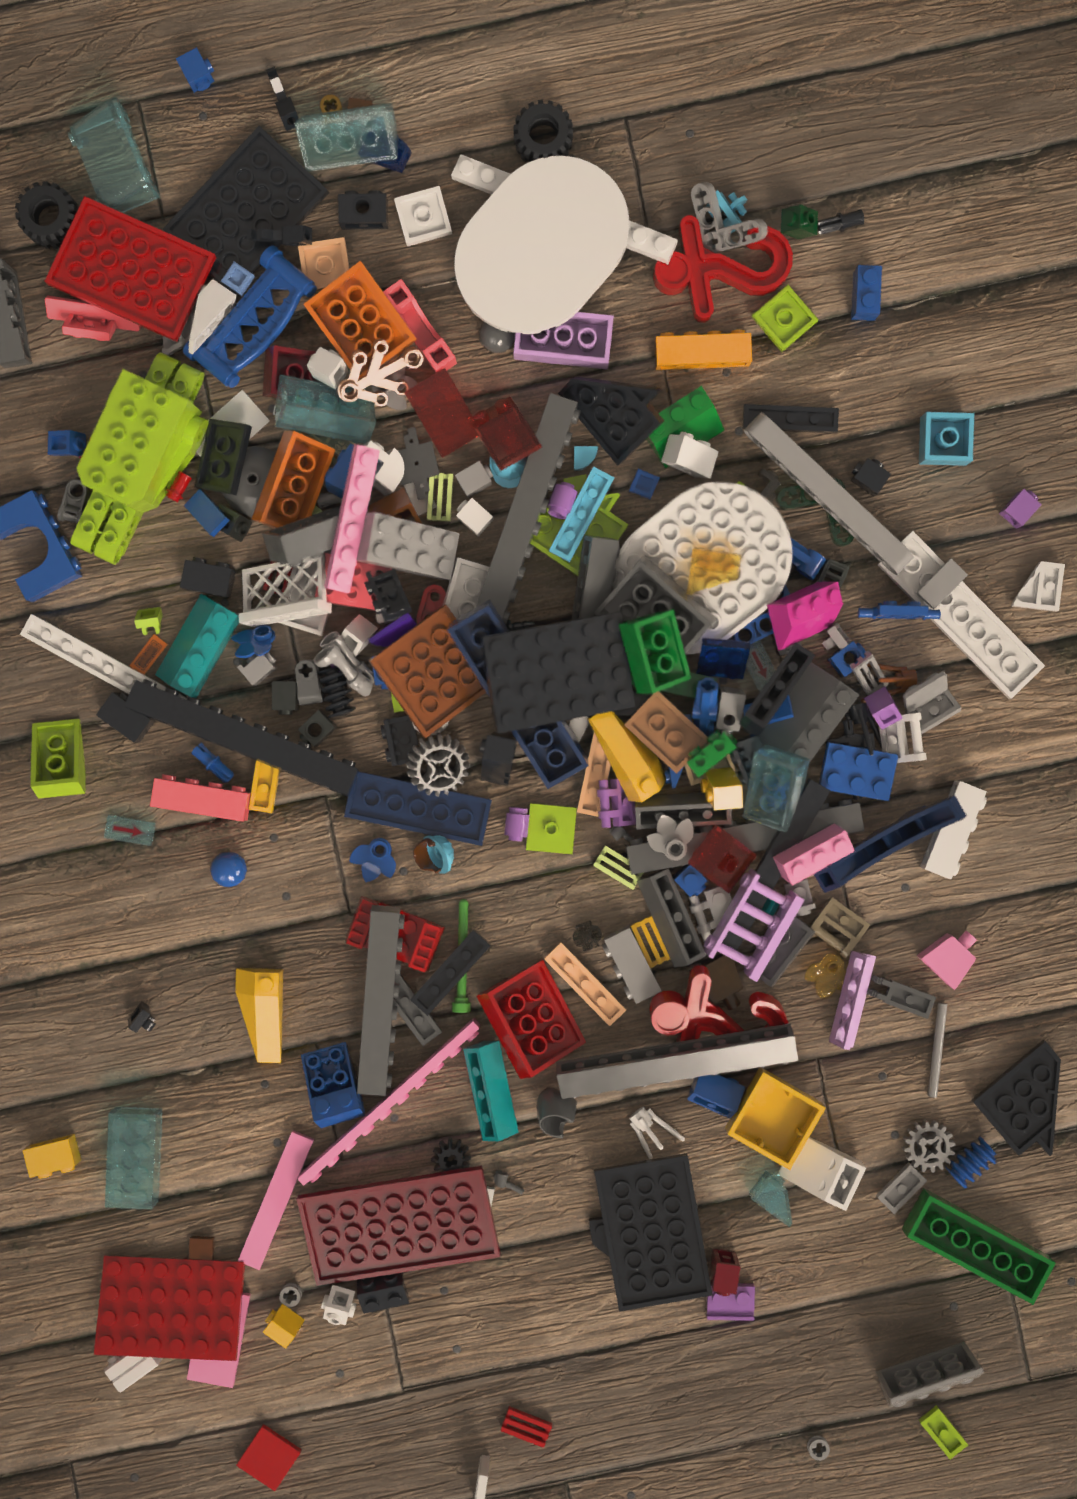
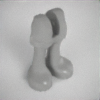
M337 631L326 635L320 643V647L323 650L315 656L314 663L318 667H325L329 664L336 665L347 678V684L362 696H368L374 684L373 671L363 661L359 662L346 645L344 638Z

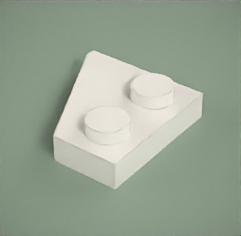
M1038 562L1012 601L1011 606L1054 612L1059 611L1065 564Z

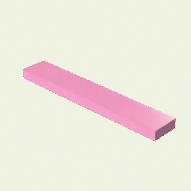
M294 1130L291 1132L238 1262H244V1264L260 1270L314 1141L313 1138Z

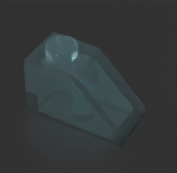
M765 1171L749 1192L750 1197L790 1227L792 1225L788 1191L783 1184L785 1180L775 1172L771 1175Z

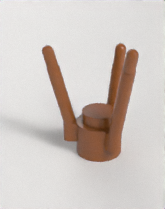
M878 664L882 670L898 672L895 673L894 677L879 678V682H895V686L899 687L888 691L891 696L905 693L908 688L917 685L915 669L908 670L907 666L896 667ZM861 699V703H866L865 699Z

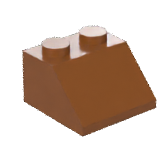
M404 488L378 500L367 508L368 513L375 512L422 524Z

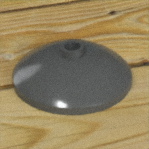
M259 446L247 447L237 496L223 493L227 503L234 510L245 516H253L276 453L268 448ZM255 475L257 477L256 482L250 483L249 478Z

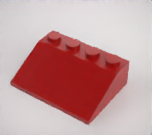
M543 960L502 980L476 996L520 1079L534 1077L586 1043Z

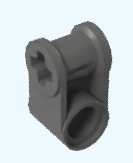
M74 479L67 483L63 500L58 510L59 521L64 522L66 520L78 524L93 492L91 488L83 485L81 480ZM81 485L83 487V494L77 497L75 490Z
M302 660L295 667L297 696L300 706L324 703V693L321 691L323 686L319 681L321 679L320 674H318L320 672L319 667L312 660ZM306 664L313 669L309 673V677L306 673L302 672V669L306 668Z

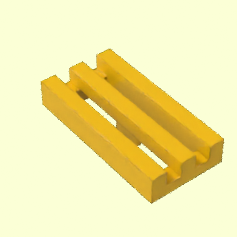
M652 916L630 925L650 969L658 964H662L664 961L670 960ZM646 923H650L665 956L660 957L645 925ZM641 926L656 960H651L637 927Z

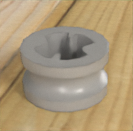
M296 1283L286 1284L280 1293L281 1303L287 1307L296 1306L302 1296L301 1287ZM289 1290H293V1295L296 1294L297 1297L294 1296L293 1299L290 1300L287 1298L288 1295L285 1296V1293H288Z
M813 1436L807 1442L808 1452L813 1459L821 1461L828 1457L830 1448L825 1438ZM817 1443H820L822 1447L824 1446V1448L820 1449L819 1453H816L815 1449H813L816 1448Z

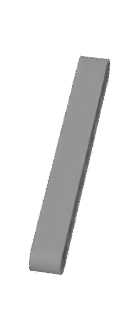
M759 413L744 429V433L889 571L898 575L914 558L913 554L765 414Z

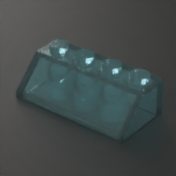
M392 103L301 116L295 123L305 169L308 172L398 158L397 125Z
M280 375L275 406L276 427L326 436L332 439L348 440L354 443L365 444L370 441L376 424L374 402L360 398L353 402H345L339 397L337 388L335 390L324 383ZM350 388L345 389V392L352 391V389Z

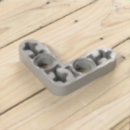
M702 182L692 188L691 198L696 218L699 222L704 248L717 253L754 243L766 237L768 228L765 221L760 218L724 227L714 186L709 182ZM706 191V196L701 197L700 192ZM704 204H710V206L703 208ZM707 211L713 214L714 220L712 224H708L705 220ZM758 227L759 232L747 235L746 230ZM709 229H716L715 231L709 232ZM733 229L739 233L740 238L737 243L731 239V231ZM718 239V243L713 244L712 240Z

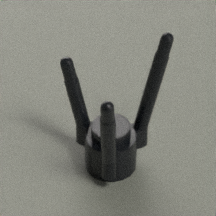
M867 703L852 705L849 713L845 714L846 720L852 719L854 725L861 724L869 755L872 756L874 752L866 722L869 721L874 735L882 748L880 733L872 713L867 707Z

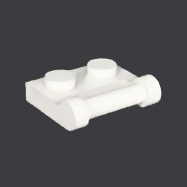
M921 712L902 715L903 719L883 730L879 726L882 751L898 754L897 763L927 760L926 752H923L919 721L922 720ZM906 721H910L914 754H909L905 729Z

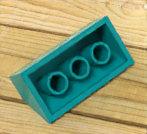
M200 594L155 675L185 695L197 698L238 626L239 615L207 596Z

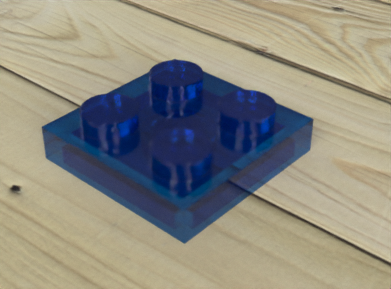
M702 638L696 674L709 677L743 679L750 652V642Z

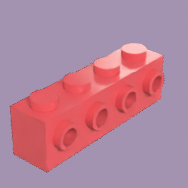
M162 774V778H154L150 802L151 807L237 821L248 820L251 792H245L246 787L232 785L231 789L222 788V783L209 782L208 785L199 784L200 780L185 778V782L177 781V776Z

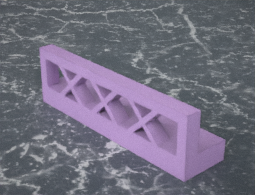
M851 951L829 1038L830 1043L846 1050H850V1047L853 1048L876 959V956Z

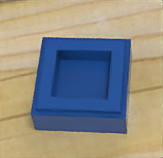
M638 468L629 492L651 500L660 477Z

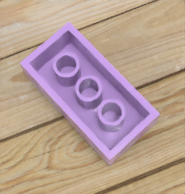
M577 312L560 326L543 330L541 333H516L514 360L608 370L614 316Z

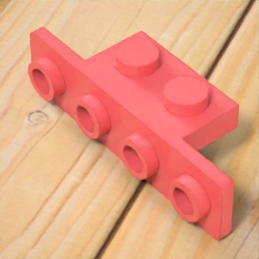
M46 296L45 298L47 317L49 319L65 321L62 325L64 335H71L76 338H91L98 341H110L116 329L138 332L141 328L140 325L82 300Z

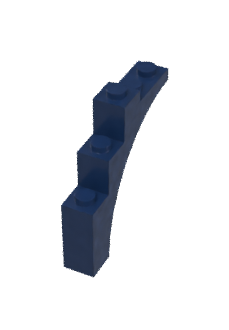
M955 795L928 806L918 807L908 811L894 823L875 830L861 842L853 844L854 852L814 873V876L824 893L837 889L899 849L937 830L961 821L967 815Z

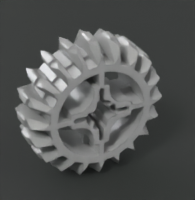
M440 733L436 735V739H433L432 735L427 737L428 741L426 742L420 739L421 746L413 745L412 749L415 753H408V758L411 761L406 762V766L409 768L407 774L412 778V784L417 785L419 791L426 789L427 795H430L434 790L435 795L438 797L443 790L448 795V789L451 787L454 791H457L455 784L464 783L461 777H468V772L465 769L470 768V763L467 761L469 755L465 752L466 748L464 745H459L460 742L457 738L451 741V736L448 734L444 739ZM435 750H440L438 753H431ZM454 754L456 756V763L454 769L451 770L449 763L451 756ZM423 759L426 760L428 764L427 768L425 769L426 773L424 775L420 773V767ZM439 762L440 764L441 762L444 768L442 766L438 767L437 765L435 767L433 763L436 764Z

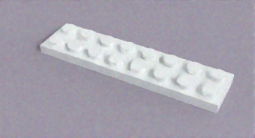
M914 531L910 532L901 543L913 554L914 558L898 575L889 571L881 562L878 566L913 602H921V606H928L930 610L940 609V619L931 620L1008 699H1012L1045 665L963 581L935 609H932L916 592L945 563Z

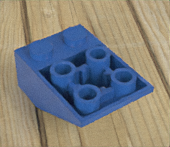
M346 1042L301 1055L313 1121L320 1128L366 1115L362 1094H357L358 1081Z

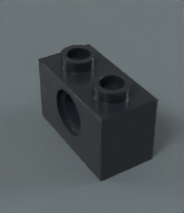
M371 190L368 194H359L357 191H346L344 194H338L339 224L342 230L388 229V199L386 193ZM363 205L369 206V210L366 213L358 212L359 207Z

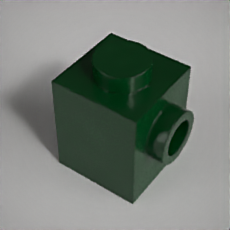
M801 204L782 209V234L795 239L817 235L818 211Z

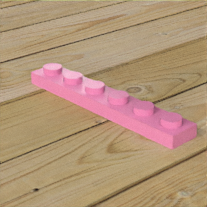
M354 444L324 588L350 593L380 450Z

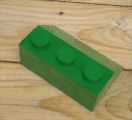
M700 386L661 411L659 414L665 422L646 440L661 462L670 434L680 435V432L692 434L694 436L693 439L696 441L708 442L725 431L714 404L703 387ZM661 462L665 469L669 467V465Z
M673 609L637 617L619 624L637 693L654 694L692 679Z

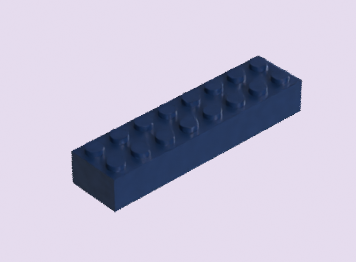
M489 599L449 623L447 630L490 697L481 636L509 632V629ZM566 721L511 731L547 789L589 766L586 753Z

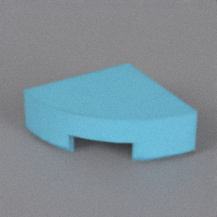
M574 446V471L582 470L593 462L597 455L598 446Z

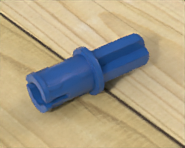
M200 743L193 749L191 754L206 766L205 769L207 771L210 770L223 783H227L233 778L234 773L220 761L219 756H215L203 743Z

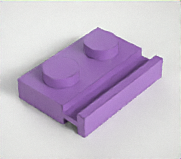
M738 1283L737 1295L721 1296L712 1290L713 1296H707V1320L754 1321V1284Z

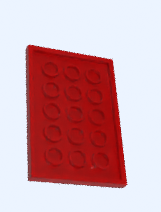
M84 196L44 282L49 286L178 342L196 303L198 294L215 262L216 255Z
M104 1256L94 1355L237 1361L245 1272L244 1262Z

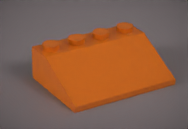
M361 261L304 303L306 309L350 370L353 364L352 353L355 350L365 352L367 362L361 367L358 379L367 374L374 354L373 342L376 339L382 338L388 344V351L383 356L380 368L396 360L417 340ZM383 343L377 345L378 350L384 348ZM357 355L355 360L361 361L363 355Z

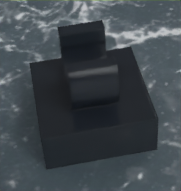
M141 1001L128 1019V1028L137 1033L141 1026L149 1032L153 1029L156 1023H154L155 1019L150 1016L149 1005Z

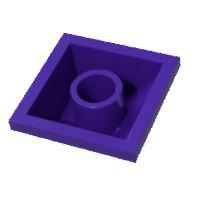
M409 613L404 614L371 637L369 641L375 646L386 648L416 626L417 622Z

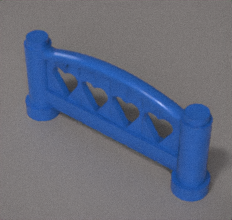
M270 246L262 253L260 265L266 269L265 272L209 338L204 341L193 355L189 353V340L184 346L183 353L191 361H197L226 387H235L240 381L238 372L258 358L277 339L291 319L301 297L306 296L309 298L316 292L317 287L314 281L284 258L283 252L276 246ZM272 289L289 290L290 292L289 296L283 299V303L280 306H276L274 303ZM256 307L273 308L274 314L268 317L265 324H260ZM241 325L258 326L259 331L257 334L252 335L251 341L245 342ZM226 343L243 345V350L237 353L236 359L229 360Z

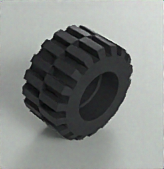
M538 100L537 105L531 102L528 104V109L523 107L520 110L521 116L517 115L515 119L516 124H514L513 129L514 144L516 145L517 153L521 154V159L524 162L527 160L531 162L550 156L569 155V149L572 148L573 124L572 120L569 119L568 112H562L560 104H557L555 107L553 106V101L548 100V104H543V100ZM541 125L550 126L557 133V137L548 144L536 143L529 135L534 128Z
M43 181L42 185L38 182L33 183L32 189L26 187L24 189L26 193L19 195L18 198L21 202L15 205V208L19 211L15 213V217L19 221L18 225L37 245H42L50 249V246L58 249L60 248L59 244L63 243L79 207L70 194L63 187L60 188L58 184L52 183L51 185L48 181ZM51 205L59 206V215L52 224L47 226L39 225V215L44 208Z

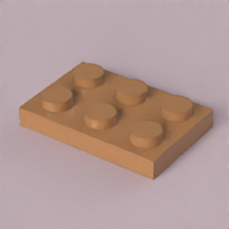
M660 692L652 694L624 724L676 774L686 764L689 758L688 753L698 745L702 747L708 738Z

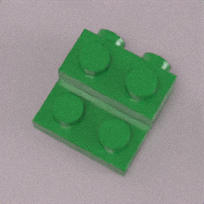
M725 729L720 733L716 730L706 739L708 741L707 744L702 748L698 745L688 753L689 758L686 763L698 778L737 748V740L731 733L728 734Z

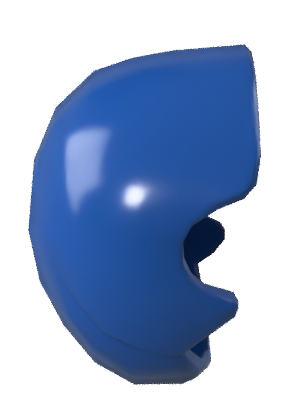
M221 852L212 860L210 872L212 879L219 885L233 887L245 879L247 867L245 860L235 852Z

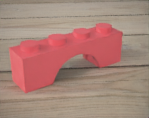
M400 279L384 290L383 293L416 337L415 345L421 351L437 377L456 365L455 356L442 337L432 327L403 280Z

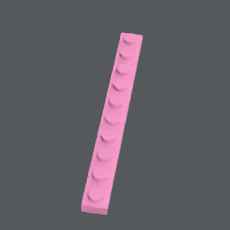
M472 1018L366 1113L365 1116L308 1165L298 1177L302 1185L304 1186L309 1181L314 1183L322 1175L321 1170L325 1166L329 1168L340 1159L338 1155L343 1150L348 1152L357 1144L356 1139L361 1134L366 1136L375 1127L373 1125L374 1122L379 1118L381 1121L384 1120L392 1112L390 1108L396 1103L402 1104L410 1096L408 1092L412 1088H420L427 1081L425 1077L431 1071L434 1074L444 1066L443 1061L448 1056L453 1058L462 1049L460 1045L466 1040L471 1042L479 1034L477 1031L480 1028L479 1022Z

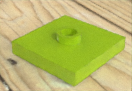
M788 284L751 316L781 352L786 350L818 322V318Z
M530 803L526 850L573 854L577 807Z

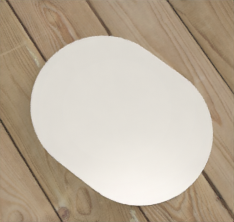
M550 156L531 161L515 170L471 218L458 241L455 253V274L458 287L467 305L481 320L505 332L541 333L543 330L558 327L568 321L584 306L614 271L625 252L629 235V215L622 192L605 171L580 158Z
M731 482L700 484L675 497L629 536L620 549L619 557L616 559V579L612 583L613 590L635 564L646 555L717 618L686 654L703 653L727 641L768 608L767 604L773 603L777 599L787 582L792 564L790 533L777 508L757 491Z

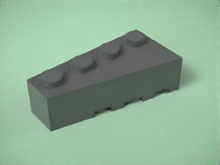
M0 259V366L7 369L32 364L17 272L3 259Z

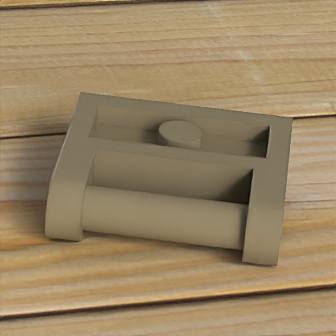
M833 897L828 899L815 919L809 924V927L815 931L814 934L838 950L839 955L844 958L851 953L870 926L868 922ZM823 921H826L848 937L847 943L844 944L821 927Z

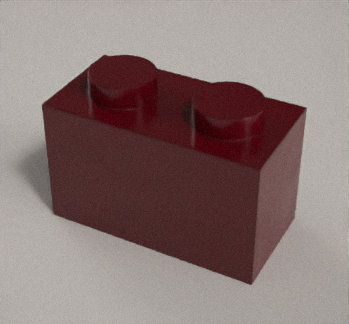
M712 1248L709 1278L712 1290L718 1295H737L741 1266L735 1251Z

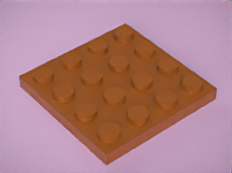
M447 605L437 609L368 660L423 738H427L486 693L447 630L449 623L456 620Z

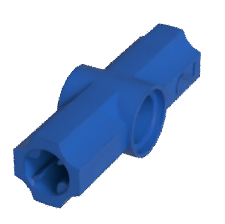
M705 677L703 680L698 681L692 719H694V725L709 737L714 732V722H716L719 683H716L713 678Z

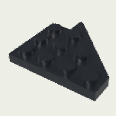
M576 376L558 393L561 397L578 403L577 410H580L579 420L617 466L623 463L665 422L650 404L662 391L660 387Z
M1044 1040L971 1099L1018 1156L1036 1141L1049 1156L1053 1154L1061 1059Z

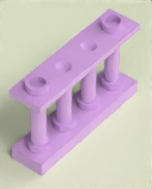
M750 868L749 872L742 876L740 887L715 931L705 940L704 951L712 959L718 951L744 965L745 974L757 982L803 904L804 899L792 890L789 891L788 895H782L758 882L760 875ZM755 890L779 903L780 908L777 914L771 916L747 903L746 900L751 891ZM740 910L768 924V929L764 936L760 937L734 923ZM728 931L755 944L756 950L753 955L748 957L723 944L722 942Z

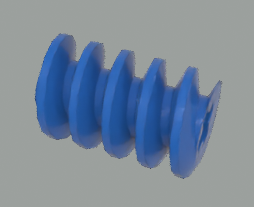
M981 1136L978 1137L980 1145L972 1142L973 1151L965 1148L964 1153L966 1157L959 1154L956 1155L959 1163L957 1164L950 1160L951 1170L946 1168L960 1186L965 1189L968 1187L966 1179L971 1182L975 1181L973 1173L982 1176L980 1167L989 1170L987 1161L993 1164L997 1163L994 1157L996 1153Z

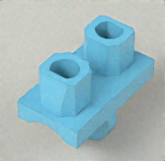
M717 190L716 195L720 212L723 211L727 216L723 220L724 227L741 223L742 221L735 211L738 210L741 216L747 213L743 206L747 202V198L745 196L738 198L733 192L728 196L732 202L730 205L724 194Z

